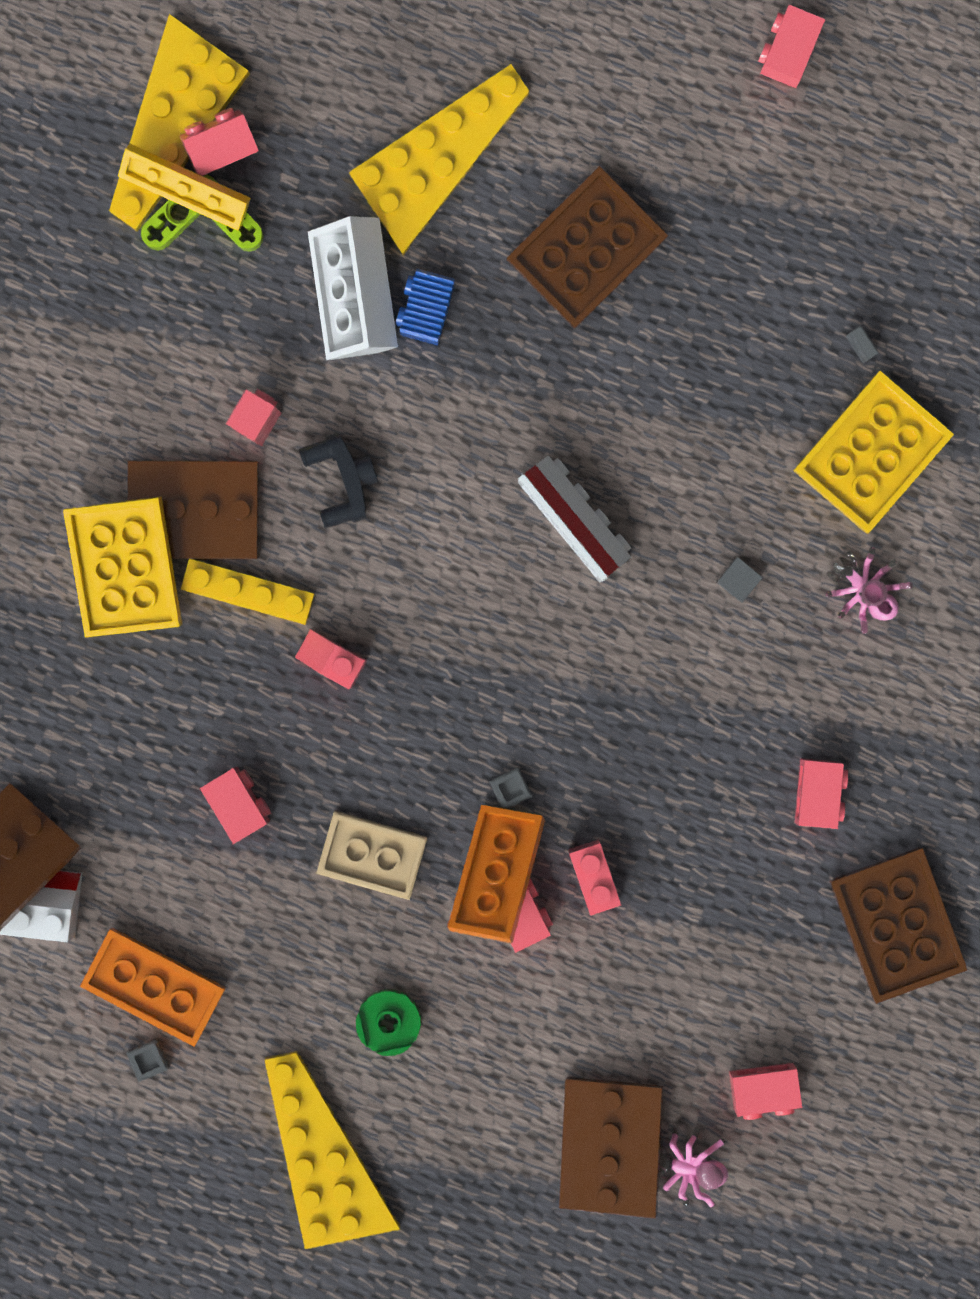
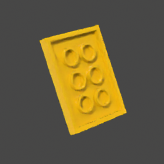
M879 371L793 471L868 534L954 434L884 373Z
M162 496L71 507L63 510L85 638L173 628L182 625Z

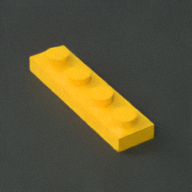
M129 144L125 149L118 177L237 231L240 229L249 206L250 197L135 145Z
M193 559L188 561L180 589L304 625L307 624L315 596L314 593Z

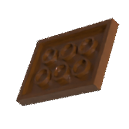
M599 166L507 257V261L576 329L668 238V235Z
M128 461L127 501L162 496L172 559H258L259 462Z
M10 783L0 792V931L81 849L72 838Z
M919 847L829 880L875 1004L967 971L923 848Z
M567 1077L565 1079L560 1209L653 1219L657 1217L664 1086Z

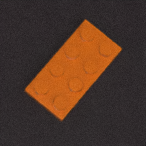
M481 805L447 926L450 931L513 943L545 823L542 815Z
M114 928L109 929L80 985L81 988L193 1047L199 1041L226 989L223 985Z

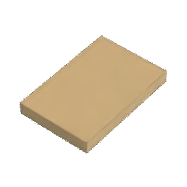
M334 811L316 874L410 900L428 837Z

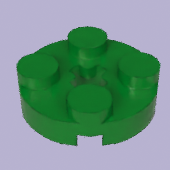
M384 989L371 994L361 1004L356 1017V1031L360 1041L366 1047L368 1046L371 1050L382 1056H395L407 1051L416 1040L421 1028V1015L416 1003L407 993L393 989ZM385 1014H390L391 1018H396L398 1023L393 1025L392 1031H388L386 1026H380L379 1021L384 1020Z

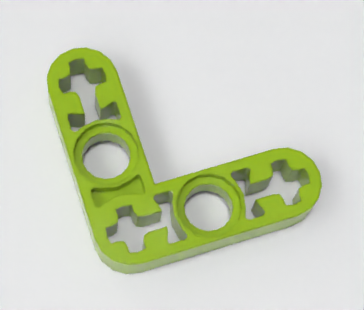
M203 175V177L216 182L215 179L210 175ZM168 200L143 225L141 230L142 240L153 250H163L201 214L189 209L188 216L184 220H175L171 216V210L177 203ZM247 212L242 226L248 231H251L253 228L256 230L253 234L255 241L252 243L248 240L244 243L241 242L243 235L239 230L234 229L233 232H230L228 229L231 227L213 220L244 251H255L263 243V231ZM165 215L167 220L176 228L171 231L167 226L161 233L164 237L162 241L159 242L156 239L152 242L149 241L152 237L149 231L153 227L156 230H160L165 225L164 221L161 220Z

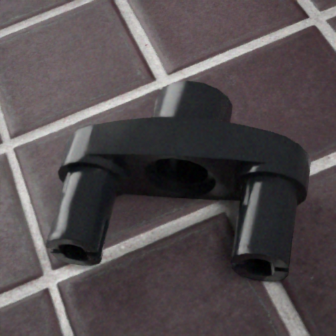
M338 432L326 436L324 441L300 448V456L305 467L333 458V461H337L348 498H346L347 502L319 511L325 529L351 520L356 523L367 519L363 487L378 483L370 455L353 460L351 453Z

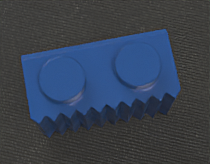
M416 269L415 276H408L404 291L405 295H409L406 308L400 307L396 320V326L401 327V336L439 345L455 286L454 278L421 269Z

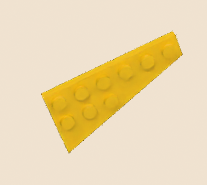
M169 14L129 144L184 167L189 157L179 135L186 133L184 128L193 123L202 121L203 124H207L216 120L215 115L227 107L249 76V71ZM119 177L109 211L138 232L162 196Z
M512 64L349 172V175L376 216L380 219V222L402 255L407 252L416 237L428 225L430 219L452 194L479 156L487 149L493 138L529 95L528 88Z
M298 1051L266 1057V1070L305 1249L400 1230L397 1219L392 1215L385 1203L384 1197L378 1191L351 1141L339 1125L334 1112L319 1091L315 1080Z

